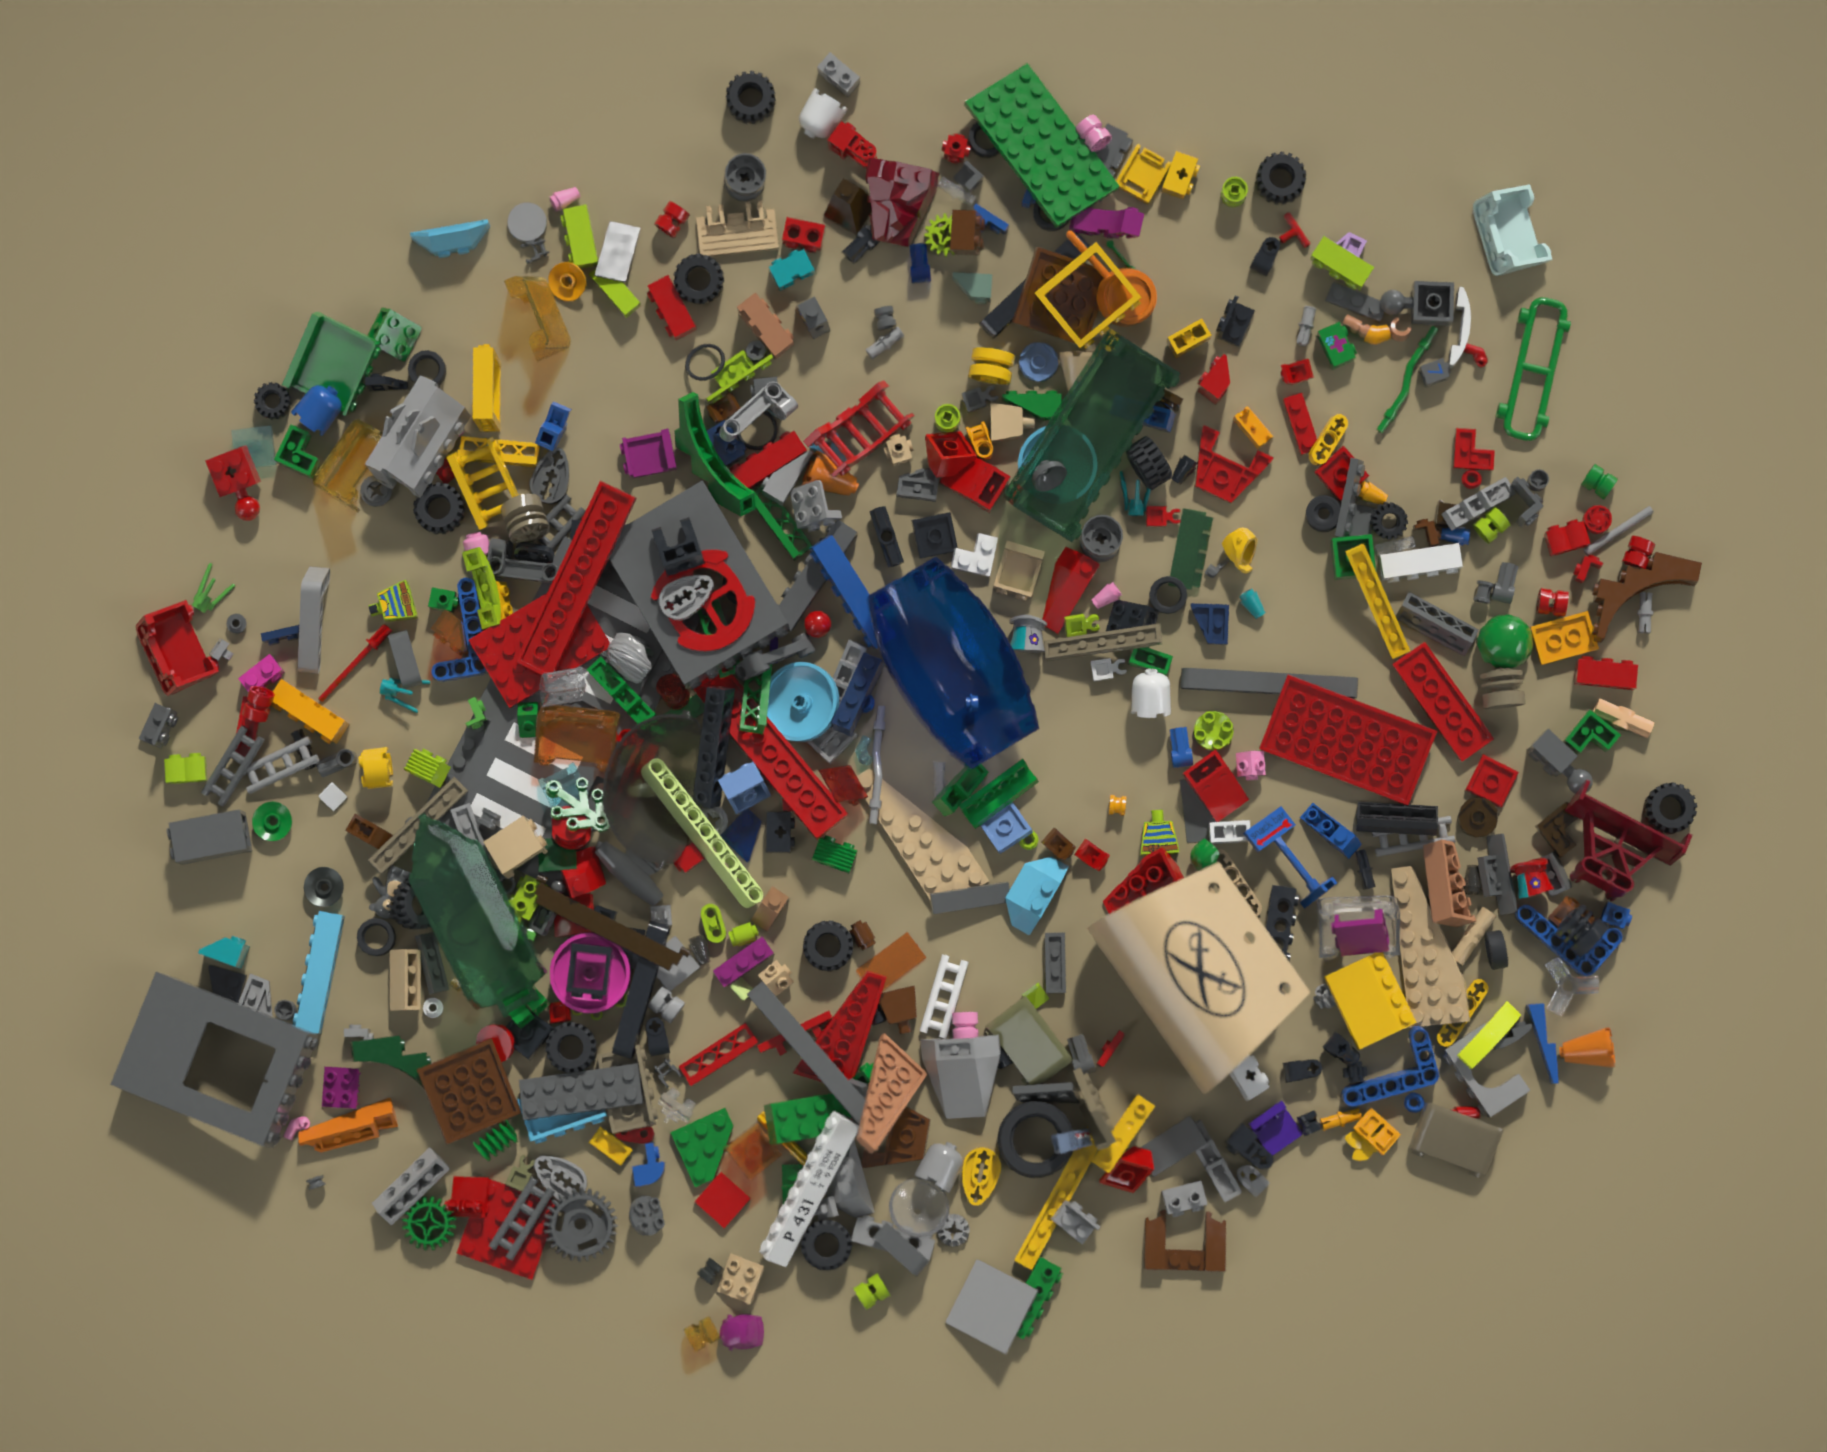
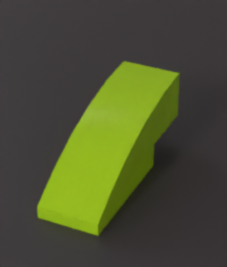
M596 269L589 274L625 318L641 306V303L623 282L595 276Z

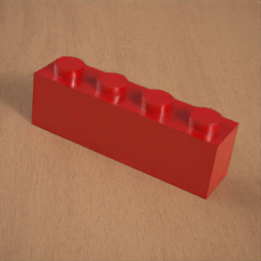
M786 431L779 436L780 440L775 443L769 442L763 446V451L758 454L756 452L752 453L746 458V462L741 465L737 463L729 470L743 485L753 489L764 482L766 477L770 478L774 472L805 454L807 449L795 431L791 433Z

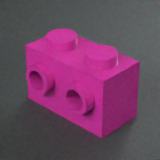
M269 654L238 679L249 692L252 686L266 688L270 683L277 682L282 678V674L285 671L275 658Z

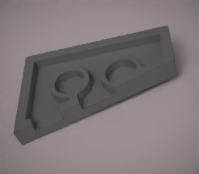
M1073 1083L1013 1086V1095L1020 1102L1080 1103V1095Z

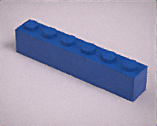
M833 535L827 536L810 547L812 560L820 564L822 576L826 581L830 580L833 585L831 590L836 597L840 596L844 602L841 605L847 614L850 613L854 618L852 623L858 631L861 630L864 634L863 640L868 647L877 649L894 638L896 635Z

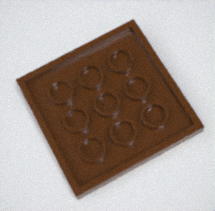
M1041 247L1035 248L1012 323L1076 344L1035 294L1038 289L1075 259ZM1083 263L1045 295L1080 339L1092 331L1099 309L1097 290L1103 279L1102 275L1092 265Z
M491 1038L416 1069L446 1144L521 1113Z

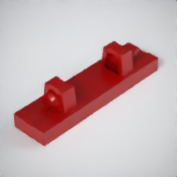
M828 1010L800 1025L805 1031L812 1029L815 1037L818 1038L822 1032L819 1025L832 1019V1015ZM781 1034L757 1045L760 1053L775 1047L780 1056L787 1053L783 1045L786 1039Z

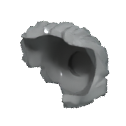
M617 633L608 646L607 658L623 678L639 684L652 668L646 654L653 656L654 651L645 640L638 636H632L628 633Z

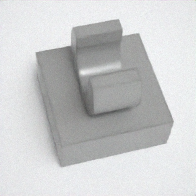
M219 638L209 655L217 660L221 656L230 660L233 653L226 649L229 643Z
M671 905L650 906L651 921L672 925Z
M834 1196L821 1200L814 1215H818L819 1220L838 1215Z

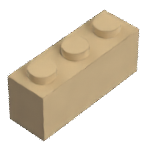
M390 950V1011L421 1010V950Z

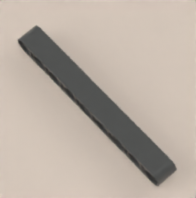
M1181 668L1180 688L1187 690L1279 695L1286 676L1289 674L1355 699L1358 696V678Z
M761 981L747 993L748 997L860 1125L865 1099L771 990Z

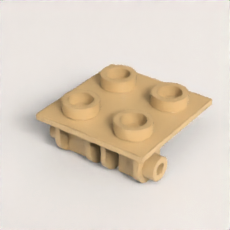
M730 1253L717 1292L751 1304L765 1266Z

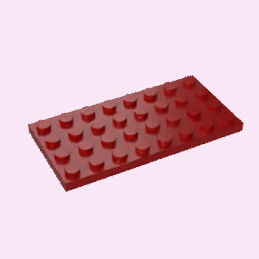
M1287 674L1259 749L1409 805L1437 730Z

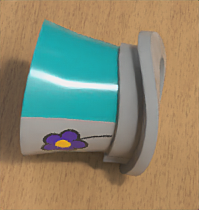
M1019 615L1009 620V624H1013L1014 629L1009 650L1024 653L1045 652L1042 631L1047 626V622L1031 615Z

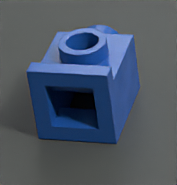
M1608 901L1604 905L1600 920L1605 924L1624 929L1625 926L1630 925L1632 915L1629 914L1630 909ZM1616 912H1619L1621 914V918L1619 920L1616 919L1614 916Z

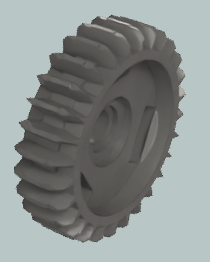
M583 1187L580 1188L578 1193L575 1188H572V1194L565 1190V1197L558 1194L560 1201L552 1200L555 1205L554 1208L547 1207L551 1214L544 1215L549 1219V1221L543 1222L545 1226H549V1228L544 1230L545 1234L550 1233L546 1240H553L550 1247L554 1248L557 1246L555 1251L557 1254L563 1251V1258L569 1254L570 1261H573L574 1256H577L578 1262H581L583 1256L586 1261H589V1255L596 1259V1252L603 1255L602 1248L609 1249L607 1242H614L610 1236L617 1235L612 1230V1228L618 1227L617 1223L612 1222L618 1219L616 1215H611L615 1212V1209H608L611 1202L607 1201L604 1203L605 1195L598 1198L599 1191L592 1195L591 1188L587 1190V1193H585ZM589 1200L604 1211L600 1217L585 1205ZM559 1211H564L562 1230L557 1231L555 1227ZM579 1218H583L586 1221L583 1229L575 1228L574 1223ZM597 1239V1243L592 1247L582 1250L578 1249V1244Z

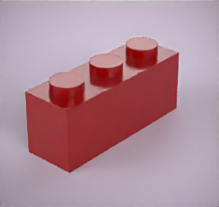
M669 275L647 285L649 291L646 294L651 303L655 302L658 306L656 313L660 320L664 319L667 326H665L669 337L673 336L677 341L697 330Z
M1582 656L1581 659L1576 660L1574 685L1635 690L1637 687L1638 665L1633 664V661L1621 660V663H1616L1611 658H1601V661H1596L1591 656Z

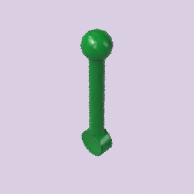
M1108 240L1106 246L1115 252L1127 268L1135 269L1115 248L1114 242Z

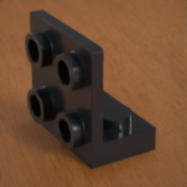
M1235 295L1233 300L1229 299L1224 311L1226 318L1221 317L1216 332H1219L1218 339L1239 347L1255 310L1237 303L1239 297Z
M1117 600L1113 603L1106 631L1156 624L1159 611L1147 605Z

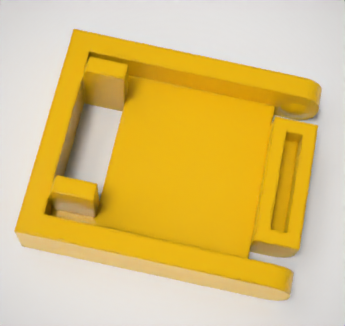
M1137 144L1116 181L1120 185L1119 189L1149 204L1169 170L1171 162L1168 161L1164 168L1161 167L1165 161L1163 157L1145 147L1140 155L1138 151L1141 146ZM1128 180L1145 189L1143 193L1140 194L1126 186Z

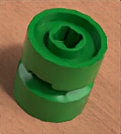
M1594 464L1581 485L1589 491L1595 489V494L1604 500L1618 478L1609 473L1605 475L1604 469Z

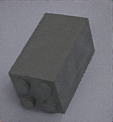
M240 809L169 823V828H167V836L169 840H172L173 848H170L171 858L181 865L253 851L246 812Z

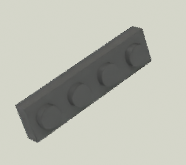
M1351 458L1335 532L1337 537H1348L1352 533V516L1355 515L1357 510V504H1355L1356 497L1359 496L1361 491L1360 478L1365 472L1364 461Z

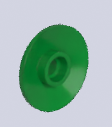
M270 801L263 803L253 814V829L260 838L266 841L281 840L291 830V813L286 806L279 802ZM272 818H275L277 820V823L274 826L270 824V820Z

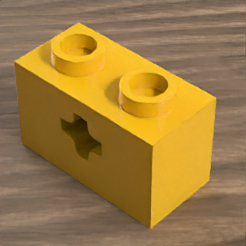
M1176 151L1161 192L1183 200L1186 194L1190 195L1193 184L1190 183L1192 176H1197L1200 168L1197 165L1198 159ZM1181 172L1185 173L1182 180L1179 179Z
M1201 318L1167 337L1166 342L1175 358H1178L1209 341L1212 335Z

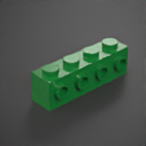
M1041 1256L1025 1283L1038 1290L1016 1334L1017 1337L1023 1340L1025 1336L1030 1337L1034 1329L1031 1326L1034 1319L1039 1320L1044 1311L1041 1306L1044 1301L1048 1302L1054 1292L1051 1290L1053 1284H1058L1063 1275L1060 1272L1061 1267Z

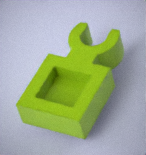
M1084 614L1064 617L1066 636L1086 635V629L1092 631L1100 630L1098 624L1092 625L1093 621L1099 620L1098 615L1092 614L1086 619Z

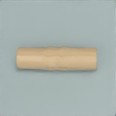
M1481 908L1475 917L1476 922L1468 926L1466 932L1451 952L1456 962L1462 966L1496 918V915L1488 909Z

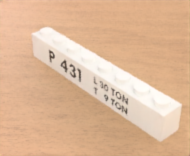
M833 1111L826 1120L825 1127L817 1137L816 1144L812 1152L809 1153L803 1169L799 1172L794 1186L790 1189L787 1200L781 1206L777 1219L771 1225L767 1238L761 1244L759 1252L766 1260L784 1267L789 1263L859 1130V1124L853 1118Z

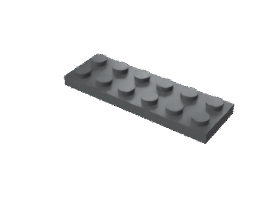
M638 1063L519 1080L524 1121L644 1104Z

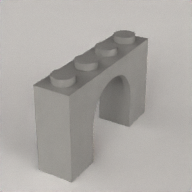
M1484 1023L1444 1049L1445 1055L1443 1057L1449 1066L1453 1065L1456 1069L1454 1074L1460 1082L1464 1081L1468 1087L1465 1090L1470 1098H1475L1479 1103L1477 1107L1483 1116L1487 1115L1489 1118L1528 1093L1530 1089L1520 1074L1514 1075L1498 1087H1483L1475 1081L1471 1069L1457 1056L1466 1044L1486 1025Z

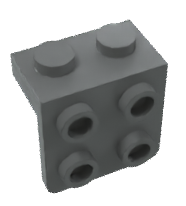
M1516 477L1511 486L1530 507L1520 515L1516 522L1520 527L1525 524L1529 526L1539 517L1538 513L1544 507L1542 505L1543 500L1537 493L1533 494L1529 490L1530 485L1524 478Z

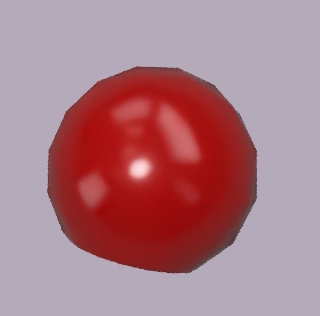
M822 611L811 612L805 618V629L811 637H824L832 627L830 617Z

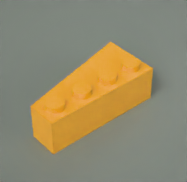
M282 679L273 690L275 696L271 704L272 707L278 711H281L283 708L289 712L287 715L295 722L301 720L305 723L304 728L312 733L316 730L322 734L320 738L328 744L332 741L337 744L350 725Z

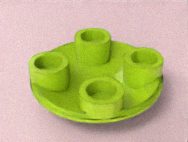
M1207 711L1197 719L1194 725L1195 739L1204 749L1211 751L1215 749L1221 750L1233 738V724L1221 712Z

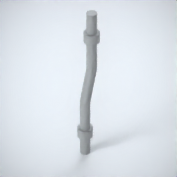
M878 706L876 721H874L873 725L875 733L872 757L875 778L872 799H870L869 808H871L869 824H877L878 810L881 809L882 802L880 794L883 776L880 749L882 732L885 731L886 724L884 722L885 706Z

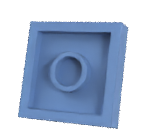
M1013 802L980 825L999 854L1033 833L1031 827Z

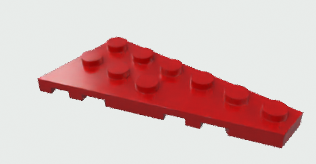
M868 970L815 1040L816 1044L848 1080L856 1074L887 978L885 975ZM803 1059L792 1071L793 1074L822 1082Z

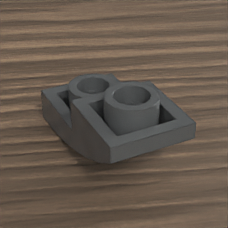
M1525 1021L1515 1023L1514 1028L1509 1029L1511 1037L1509 1038L1508 1034L1504 1035L1494 1046V1050L1506 1047L1522 1038L1532 1028V1024L1526 1025Z

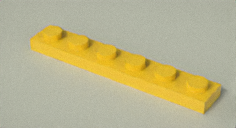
M1364 543L1345 551L1391 658L1394 659L1410 652V648Z

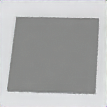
M977 1259L945 1323L1007 1354L1038 1290Z

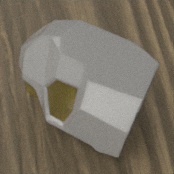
M1250 1165L1241 1166L1237 1170L1238 1180L1254 1197H1257L1270 1184L1262 1174Z

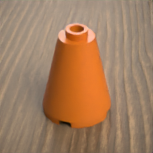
M816 450L813 455L816 456L815 461L810 460L802 479L804 482L801 486L820 480L825 492L850 496L851 493L855 494L859 485L856 482L857 478L849 472L843 477L841 475L833 477L831 474L837 467L826 454Z
M1606 1027L1563 1042V1047H1559L1560 1058L1565 1059L1566 1063L1615 1067L1614 1044L1612 1039H1610L1612 1036L1611 1028Z

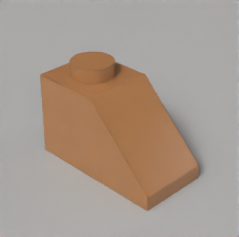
M772 886L751 921L768 932L790 898Z

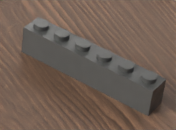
M838 519L835 524L827 527L826 532L828 534L825 538L833 535L845 554L858 534L857 531ZM810 554L803 563L806 565L802 572L798 571L793 578L794 584L791 588L787 587L781 596L784 599L780 605L777 604L789 624L790 629L788 631L791 633L826 582L820 572L822 570L820 564L815 563Z

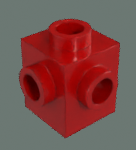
M953 134V136H948V140L943 141L941 151L944 152V159L958 164L959 162L963 163L964 158L969 156L971 146L968 145V139H965V136ZM955 145L959 146L960 148L954 149L952 146Z

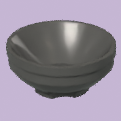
M1042 461L1035 468L1032 483L1038 491L1052 490L1064 481L1067 470L1058 461Z

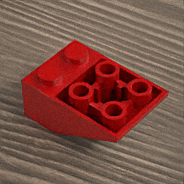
M976 457L973 462L956 475L942 477L939 483L990 513L1010 482L1011 476Z
M1216 749L1182 774L1216 822L1221 821L1249 800Z

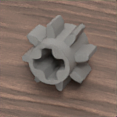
M1326 984L1318 986L1315 990L1316 996L1313 997L1314 1001L1321 1009L1323 1007L1328 1009L1334 1007L1336 1003Z

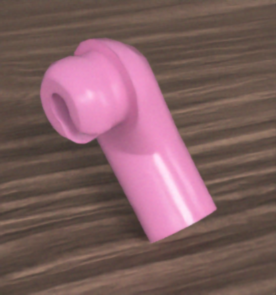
M301 1116L290 1120L283 1137L293 1140L296 1131L309 1128V1119Z

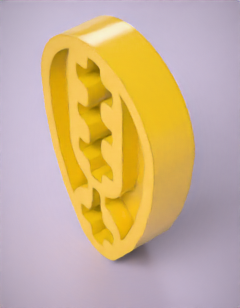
M984 1147L970 1151L964 1159L962 1169L965 1194L968 1201L976 1206L981 1205L990 1196L1001 1171V1162L998 1155L991 1149ZM987 1151V1155L990 1158L985 1160V1165L988 1166V1169L983 1170V1175L986 1176V1179L977 1182V1178H974V1175L979 1173V1168H976V1164L981 1163V1158H978V1154ZM977 1186H979V1195H982V1199L973 1202L974 1199L970 1195L971 1193L974 1194Z

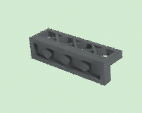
M1408 592L1396 614L1398 621L1462 656L1466 655L1479 629L1411 592ZM1408 601L1416 603L1417 607L1409 604ZM1427 611H1431L1435 616L1428 614ZM1445 621L1451 622L1453 626L1446 624ZM1462 630H1466L1467 632L1471 633V637L1463 633Z

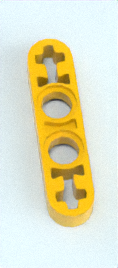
M1482 979L1474 980L1467 988V999L1473 1002V1008L1469 1010L1470 1018L1488 992V984ZM1480 983H1482V989H1484V991L1477 993L1475 997H1478L1479 1000L1476 1001V999L1472 996H1469L1468 993L1469 991L1471 994L1475 992L1476 988L1474 987V984L1479 985ZM1462 1022L1459 1027H1454L1452 1023L1443 1024L1436 1035L1437 1043L1442 1047L1451 1046L1467 1022ZM1448 1025L1457 1032L1456 1034L1451 1032L1449 1035L1450 1042L1446 1041L1443 1043L1441 1034L1448 1032L1449 1029L1445 1028Z

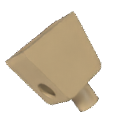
M997 403L990 404L991 443L1023 438V429L1035 428L1034 417H1023L1022 407Z

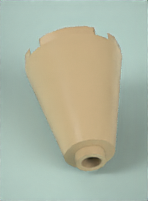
M1098 351L1059 352L1070 400H1074V403H1086V399H1090L1099 356Z

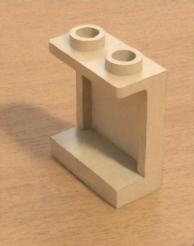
M1006 541L993 588L997 589L996 593L1002 595L1011 593L1015 595L1016 599L1022 601L1031 599L1045 551Z
M524 816L483 842L501 873L508 879L515 875L513 870L539 853L545 854L548 852L545 848L547 845L542 835L538 836L535 831L538 829L532 819L528 820Z

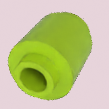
M750 922L734 927L732 931L728 932L733 947L737 945L740 947L755 942L757 940L756 937L759 936L756 925H751Z

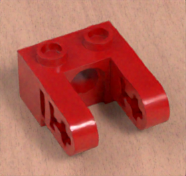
M841 121L827 140L829 150L844 160L848 156L866 169L868 159L877 158L876 147L856 132V127L849 122L845 124Z

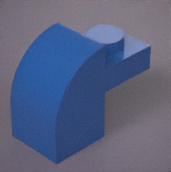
M553 401L546 420L540 427L535 444L553 451L563 436L571 409Z
M654 1143L645 1144L648 1164L632 1166L635 1187L652 1184L658 1181L664 1173L665 1161L657 1162V1158H660L659 1147H655Z

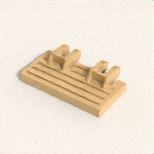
M759 200L757 203L759 218L752 219L750 202H745L747 221H745L744 212L727 214L728 223H725L722 204L718 205L720 222L713 223L711 206H706L708 225L705 224V217L696 218L700 254L712 257L779 249L775 209L766 210L767 219H764L762 200Z

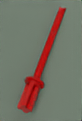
M384 623L370 639H366L369 644L318 699L323 702L372 648L378 650V646L392 632V629Z

